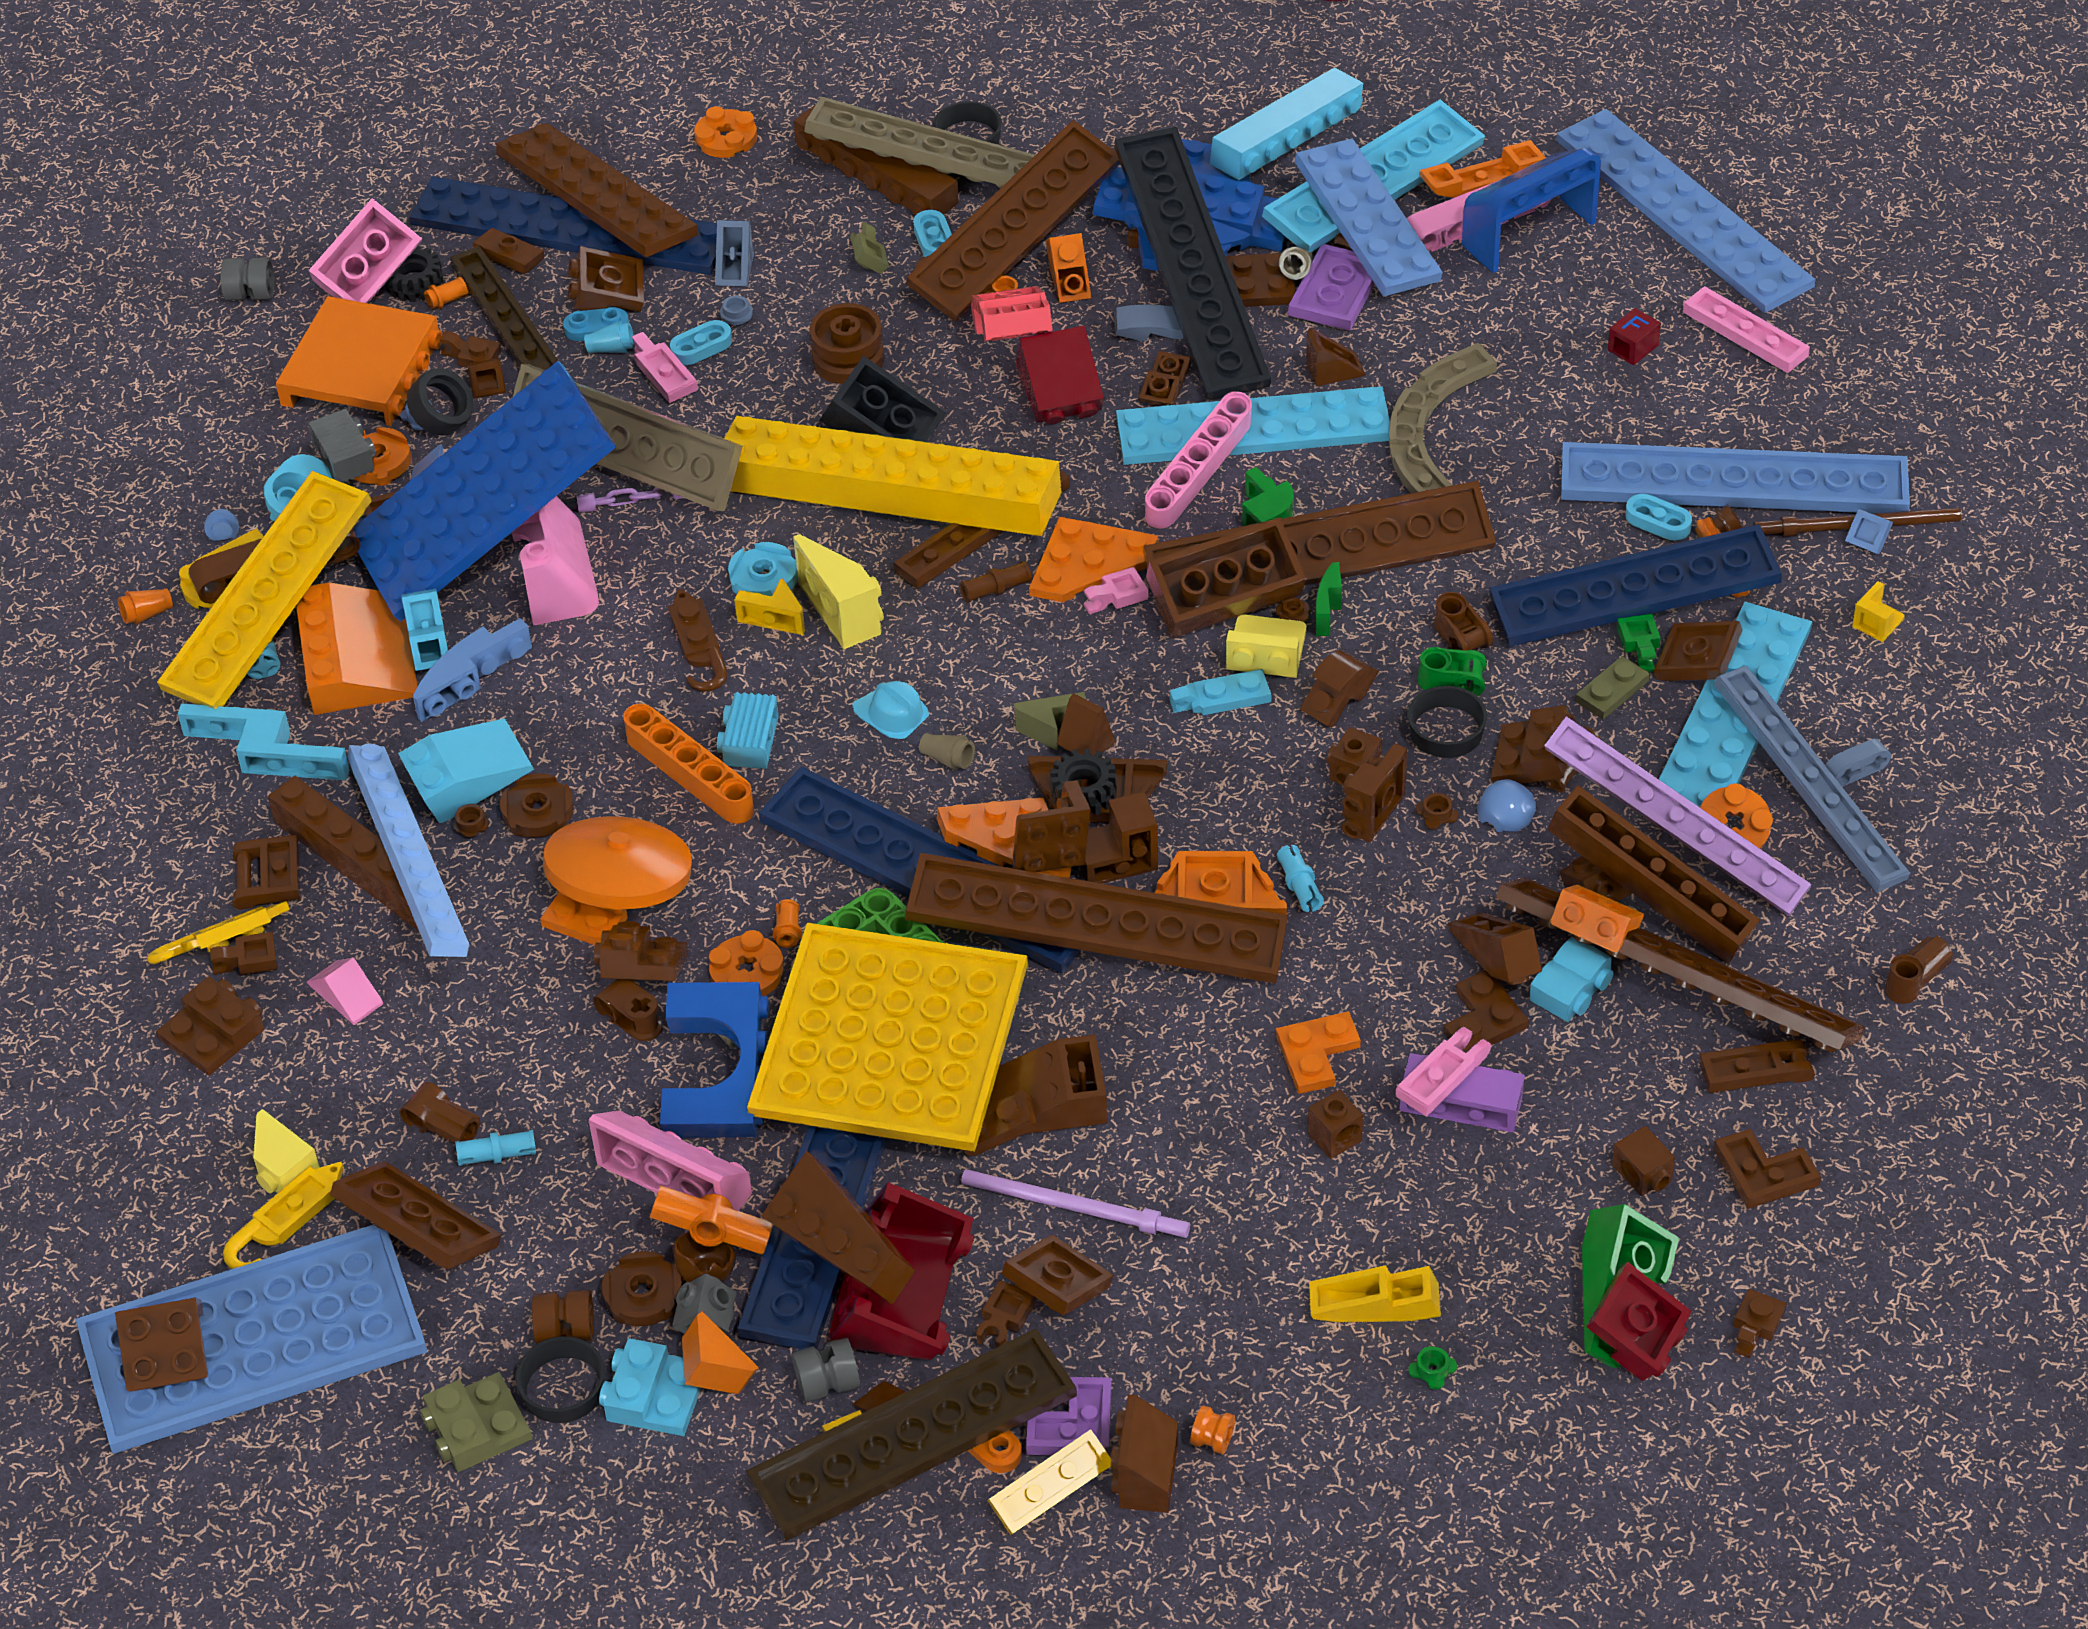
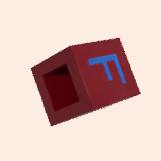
M1636 308L1632 309L1610 327L1608 351L1634 366L1659 346L1661 322Z

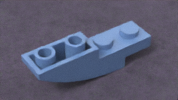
M519 618L492 634L483 626L454 645L430 668L413 694L418 719L422 722L431 716H438L447 707L461 699L465 700L472 697L476 691L481 689L479 677L493 673L497 667L513 658L522 657L532 648L528 625Z

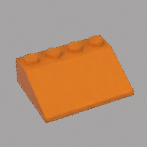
M329 582L311 585L296 607L306 683L313 714L318 715L413 698L418 685L406 619L400 622L392 614L379 590Z

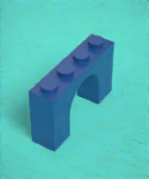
M759 982L667 983L666 1021L670 1033L719 1034L733 1041L741 1053L734 1072L726 1080L715 1086L707 1088H662L660 1113L662 1131L673 1132L680 1138L757 1137V1125H764V1118L754 1117L753 1114L748 1113L747 1106L760 1069V1054H764L767 1047V1031H761L762 1019H768L769 999L768 996H762Z

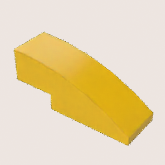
M1385 1265L1309 1281L1311 1316L1316 1320L1331 1322L1416 1321L1441 1316L1439 1283L1430 1266L1390 1274Z

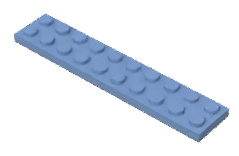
M1604 109L1557 133L1556 141L1566 150L1590 148L1601 159V179L1763 313L1815 287L1814 277L1609 110Z
M1563 442L1561 500L1627 502L1634 495L1649 494L1674 505L1724 507L1728 504L1730 507L1838 512H1857L1858 509H1862L1869 513L1909 511L1910 507L1907 456Z

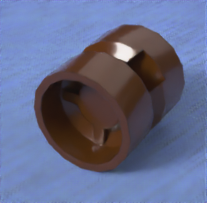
M591 1289L567 1291L564 1297H560L557 1292L533 1293L532 1323L535 1343L538 1344L554 1337H575L584 1341H593L594 1308Z

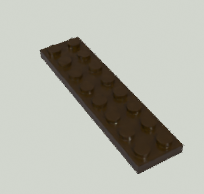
M1035 1328L746 1470L747 1479L782 1537L787 1541L1076 1397L1077 1388L1039 1331Z

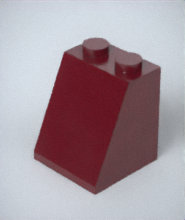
M1085 325L1019 339L1016 368L1037 423L1045 421L1046 424L1053 425L1064 421L1065 417L1078 415L1079 418H1088L1102 410L1104 396Z

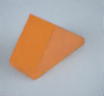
M703 1311L697 1314L682 1337L685 1385L739 1394L745 1389L759 1368Z

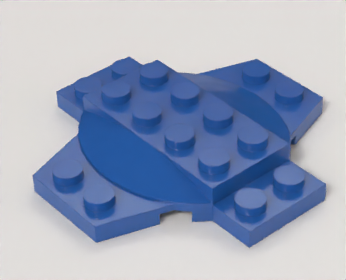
M1181 139L1225 256H1227L1228 250L1234 246H1237L1240 250L1254 246L1282 252L1286 236L1262 217L1264 207L1279 198L1263 196L1265 186L1252 183L1249 175L1237 180L1210 165L1212 144L1202 143L1197 140ZM1117 167L1101 182L1094 203L1093 215L1124 221L1130 229L1136 227L1138 230V245L1142 268L1159 271L1122 167Z

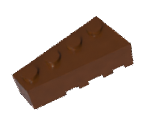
M807 1150L761 1215V1217L782 1233L891 1304L895 1302L915 1272L891 1241L878 1229L876 1223L857 1204L849 1191L836 1179L833 1172Z

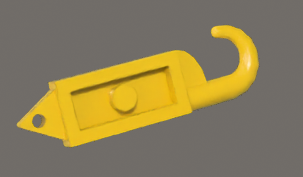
M287 901L266 908L262 906L167 943L149 953L147 961L150 964H157L195 948L203 949L207 947L208 952H210V948L230 945L228 939L236 935L242 934V936L262 933L265 931L263 928L264 924L270 923L271 918L290 910Z
M342 1162L317 1169L309 1166L252 1215L253 1219L235 1233L225 1244L223 1258L226 1265L230 1269H234L262 1260L258 1258L252 1262H241L237 1259V1253L252 1239L267 1246L278 1243L283 1244L335 1198L330 1193L333 1182L339 1180L343 1173L344 1167Z

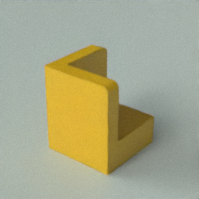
M1877 581L1856 603L1852 627L1883 642L1904 620L1905 615L1882 603L1885 584Z

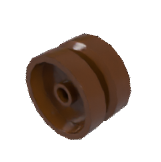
M842 303L821 310L812 319L809 327L812 361L815 371L823 379L835 384H844L863 356L882 368L885 359L882 343V325L880 317L872 309L861 304Z

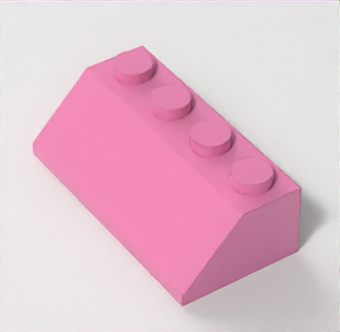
M619 1110L593 1114L589 1119L597 1165L657 1194L660 1185L698 1198L707 1194H719L726 1197L731 1202L733 1209L737 1211L740 1210L752 1194L749 1172L743 1166L736 1162L729 1163L718 1158L704 1147H695L681 1140L673 1132H664L657 1129L639 1116L632 1117Z

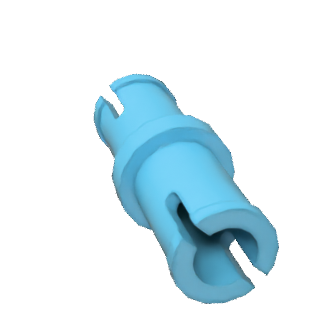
M1286 845L1277 853V860L1286 874L1285 882L1288 888L1295 892L1302 910L1309 912L1308 902L1312 912H1314L1324 903V898L1319 893L1314 882L1315 874L1311 867L1305 864L1299 848L1296 845H1291V850L1294 854L1292 855L1289 846Z
M533 1130L498 1136V1133L495 1132L490 1133V1137L461 1142L455 1141L459 1166L491 1160L494 1161V1164L502 1163L504 1158L530 1154L536 1155Z

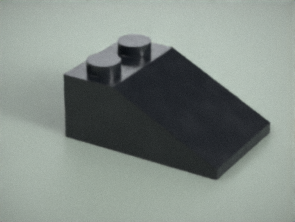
M863 356L827 407L820 421L835 430L927 442L946 412Z

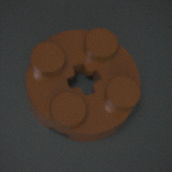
M535 773L522 776L515 781L516 786L511 788L509 792L506 788L501 795L500 809L503 821L510 828V832L516 836L543 837L553 834L568 824L567 822L572 817L574 811L570 787L566 783L564 786L562 783L557 782V778L550 774ZM535 802H541L542 807L532 808Z
M650 1251L630 1253L620 1258L619 1265L614 1267L611 1272L608 1269L602 1280L603 1299L606 1309L612 1314L616 1322L631 1326H649L670 1319L676 1312V1296L682 1287L681 1275L678 1273L674 1263L672 1266L669 1262L664 1261L663 1255ZM646 1283L648 1289H651L644 1294L633 1292L638 1290L639 1284Z

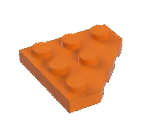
M1059 516L1030 584L1029 596L1065 602L1075 598V594L1084 591L1090 586L1102 585L1103 576L1132 567L1137 572L1146 569L1143 547L1144 545L1158 543V535Z
M1025 798L1001 802L991 801L968 805L958 804L938 807L936 819L945 842L956 847L963 843L977 849V856L1003 867L1006 863L1012 865L1016 817L1020 814L1047 811L1048 808L1044 798ZM1071 867L1036 873L1070 878Z

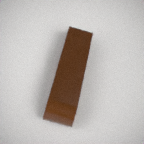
M353 528L325 566L349 559L358 553L357 551H359L361 543ZM262 538L201 558L190 566L189 577L202 602L212 604L217 601Z

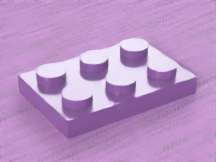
M1323 244L1315 255L1308 274L1304 276L1288 306V316L1351 331L1375 283L1353 251Z

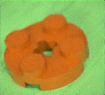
M718 106L711 107L706 111V116L702 117L695 126V141L701 147V151L713 157L729 158L742 150L746 152L757 141V126L754 122V116L748 111L723 109ZM730 131L725 136L721 135V132Z
M376 428V433L367 435L364 430V436L362 437L364 439L368 437L371 439L377 456L380 453L383 455L372 458L374 464V471L372 473L361 474L360 477L355 476L354 479L362 483L378 486L388 485L393 479L402 475L411 463L412 456L407 439L401 432L391 428Z
M1734 783L1710 793L1700 806L1702 810L1724 825L1728 822L1727 816H1739L1742 819L1741 825L1743 828L1739 830L1737 827H1733L1732 830L1759 849H1762L1770 835L1773 817L1766 802L1756 792L1744 788L1741 784Z
M749 930L740 936L730 938L709 953L711 982H759L762 996H766L774 991L781 981L784 971L782 952L774 942L763 938V935L758 931ZM743 963H753V970L750 972L746 969H741L740 971L738 969Z

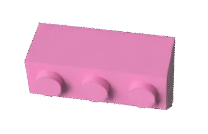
M372 198L310 268L309 273L312 280L332 297L368 303L420 244L422 238Z

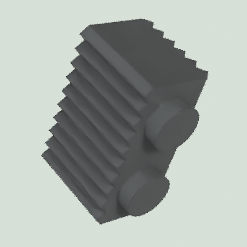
M347 409L308 422L312 442L329 468L334 480L347 482L349 479L353 480L355 476L360 477L361 474L366 475L368 472L372 473L374 471L372 458L377 456L375 447L369 437L366 439L362 437L364 436V431L357 417H350Z

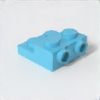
M628 1338L625 1348H617L614 1353L612 1371L615 1372L612 1382L605 1381L601 1387L599 1403L604 1406L606 1420L685 1436L701 1387L685 1385L683 1357L668 1355L666 1345Z

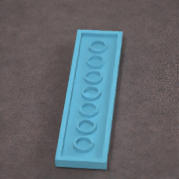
M1440 99L1366 144L1360 150L1395 200L1424 182L1419 175L1421 169L1447 162L1450 165L1482 146L1485 135ZM1307 181L1270 203L1263 210L1262 217L1297 247L1304 248L1309 252L1316 250L1341 233Z
M1383 386L1250 398L1252 402L1251 426L1229 455L1389 441L1390 420ZM1220 401L1116 410L1123 465L1172 461Z
M1744 602L1736 621L1740 622L1743 630L1726 673L1747 666L1777 704L1811 631L1812 621ZM1716 679L1706 681L1659 778L1660 781L1699 808L1704 799L1713 791L1727 787L1730 784L1740 783L1758 744L1754 735L1715 687Z

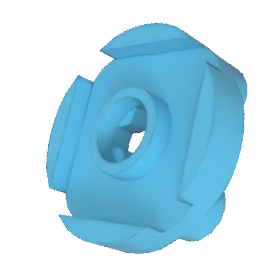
M777 543L754 544L755 549L746 552L742 548L733 555L729 562V579L735 594L742 590L772 596L780 579L786 582L790 590L794 588L798 580L796 559L791 557L789 549ZM764 569H768V570H769V573H766V574H758V573L763 572Z

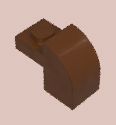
M1335 651L1328 655L1314 671L1312 676L1317 678L1300 710L1332 728L1337 723L1350 698L1358 701L1364 699L1379 671L1345 651Z

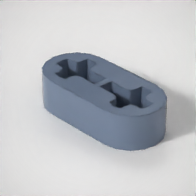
M1871 739L1836 754L1828 760L1825 766L1843 787L1884 769L1891 759V753L1880 740Z

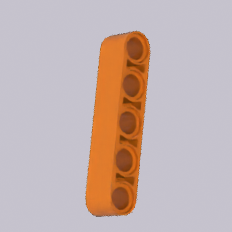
M634 704L625 710L623 718L627 742L633 749L726 821L740 824L747 822L753 817L754 804L751 784L651 706L647 704Z

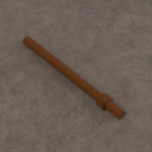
M1960 508L1874 513V515L1892 521V526L1961 521ZM1795 515L1781 516L1780 520L1753 522V525L1760 524L1764 535L1782 534V537L1797 536L1799 532L1850 529L1855 515L1797 519Z

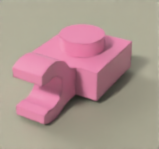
M1134 567L1103 576L1102 585L1090 586L1084 590L1085 595L1089 599V601L1084 602V607L1089 614L1104 610L1110 603H1113L1115 608L1119 609L1148 600V588Z

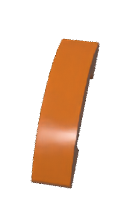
M1531 140L1503 147L1502 157L1457 170H1454L1447 162L1421 169L1419 175L1435 194L1455 198L1499 181L1546 157Z

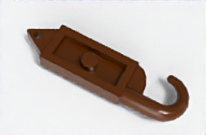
M678 589L673 605L668 606V610L686 662L695 667L711 666L714 672L713 679L707 682H698L692 676H688L686 680L690 687L697 691H714L720 688L727 679V667L722 657L718 640L702 598L696 599L684 590Z

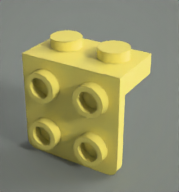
M1252 615L1238 616L1234 631L1229 630L1227 635L1226 669L1243 672L1262 669L1264 674L1297 678L1306 636V624L1295 620Z

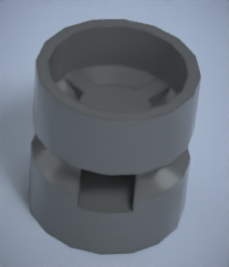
M224 258L221 264V288L224 299L245 300L247 295H250L253 300H271L275 288V274L271 258H251L248 263L243 258Z
M847 1337L825 1342L823 1350L818 1351L814 1346L792 1351L793 1366L805 1403L826 1398L829 1390L832 1389L840 1394L860 1388L855 1358Z

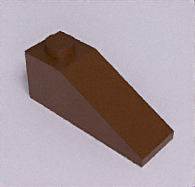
M1481 912L1448 922L1449 931L1491 977L1507 981L1509 985H1516L1527 982L1529 975L1542 971L1533 927Z

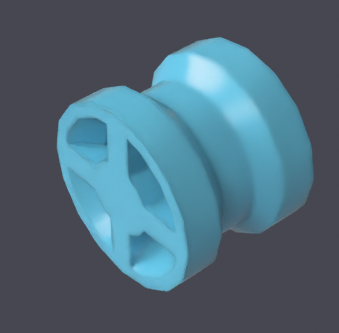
M273 640L269 642L247 674L251 678L261 679L272 676L280 669V660Z

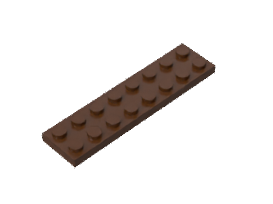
M1072 120L907 277L906 285L954 322H957L971 308L972 295L987 293L992 288V284L1008 273L1120 165L1116 151Z
M548 123L536 125L533 129L511 135L508 139L496 143L497 155L644 257L651 256L698 236L696 223Z

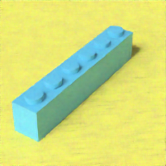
M1334 67L1214 136L1212 139L1210 165L1237 180L1244 178L1332 125L1337 124L1352 113H1356L1363 101V82Z

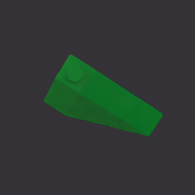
M1626 1204L1590 1210L1582 1244L1585 1353L1612 1368H1619L1620 1366L1618 1362L1611 1358L1615 1349L1590 1331L1586 1325L1619 1268L1625 1263L1629 1262L1653 1282L1666 1284L1672 1272L1679 1237Z

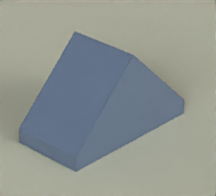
M717 220L715 285L748 287L754 256L750 221Z

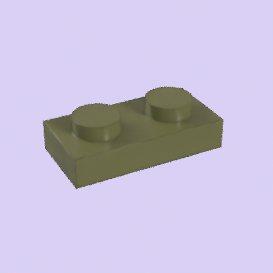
M1621 656L1576 694L1575 702L1604 720L1649 682L1650 673Z

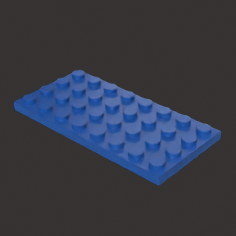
M557 361L547 370L543 371L540 376L519 391L507 403L492 413L485 421L465 435L458 443L438 457L431 465L411 479L403 488L384 501L382 505L353 528L361 543L360 549L357 552L392 614L400 622L406 619L402 594L435 588L438 593L615 449L616 445L566 368Z

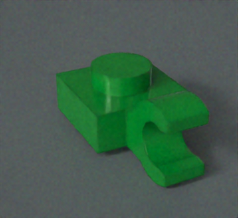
M1653 615L1617 618V631L1625 653L1635 651L1638 666L1648 673L1654 672L1655 667L1652 659H1656L1655 649L1660 648L1661 638Z

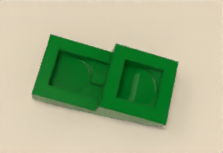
M1339 562L1331 563L1322 577L1316 599V637L1330 636V610H1341L1342 584Z

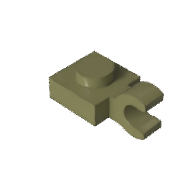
M863 221L861 223L862 232L858 234L853 232L850 235L855 260L865 269L870 268L877 273H883L889 267L884 245L876 241L875 227Z

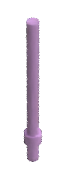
M967 1169L964 1170L961 1183L963 1185L1138 1226L1139 1231L1156 1235V1232L1159 1231L1187 1238L1189 1234V1222L1161 1216L1160 1211L1148 1208L1139 1211Z

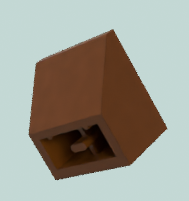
M1128 1394L1126 1410H1118L1116 1435H1119L1118 1444L1113 1445L1111 1455V1470H1113L1112 1493H1119V1508L1169 1513L1178 1450V1421L1139 1396Z

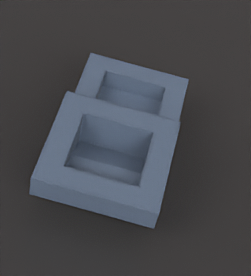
M1129 305L1117 307L1114 311L1115 335L1138 341H1147L1150 333L1172 339H1183V334L1171 306Z

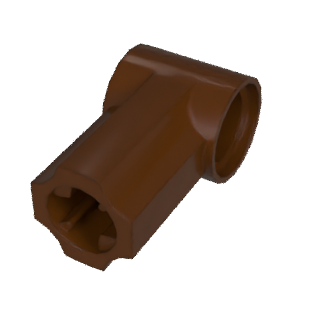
M1937 935L1935 937L1927 936L1909 953L1894 957L1890 963L1885 984L1887 997L1901 1004L1911 1003L1916 1000L1920 989L1951 963L1953 953L1950 951L1947 942Z
M424 1082L399 1109L400 1117L408 1126L412 1127V1125L421 1128L419 1130L421 1133L430 1130L454 1144L455 1141L472 1140L477 1135L481 1125L479 1116L451 1102L445 1092L431 1082Z

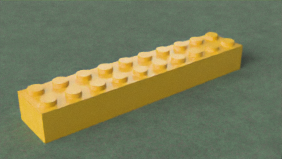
M742 416L735 417L724 438L743 446L731 487L733 492L1036 536L1043 535L1061 495L1059 461Z

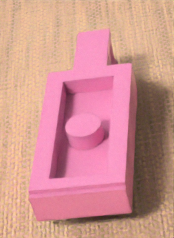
M644 332L632 336L634 342L633 351L636 353L633 356L637 366L669 403L698 390L696 379L664 342L654 345Z

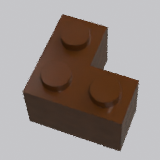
M1144 792L1124 795L1109 800V825L1088 829L1085 865H1080L1085 881L1103 884L1158 870L1157 821Z

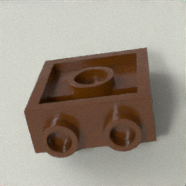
M580 246L576 259H570L567 270V277L574 278V280L570 281L567 294L568 299L574 300V309L586 311L613 306L641 312L644 304L643 259Z
M1565 705L1532 709L1528 721L1502 724L1491 774L1493 782L1510 779L1521 784L1564 778L1567 764L1545 749V744L1566 716L1576 723L1574 715L1569 714Z
M1394 743L1386 755L1381 754L1375 766L1363 762L1355 774L1350 773L1347 776L1343 785V793L1346 796L1342 800V817L1345 818V821L1341 828L1348 837L1353 839L1360 838L1371 843L1405 796L1407 748Z
M623 921L613 925L611 930L602 931L601 943L596 942L594 963L595 965H600V978L676 981L687 958L688 944L668 936L658 937L653 941L650 936V926H640L635 921Z
M208 976L181 998L183 1009L156 1031V1034L161 1042L210 1076L265 1029L261 1019L262 1010L255 1000L250 997L244 1000L237 997L234 987L226 979L222 978L217 982Z

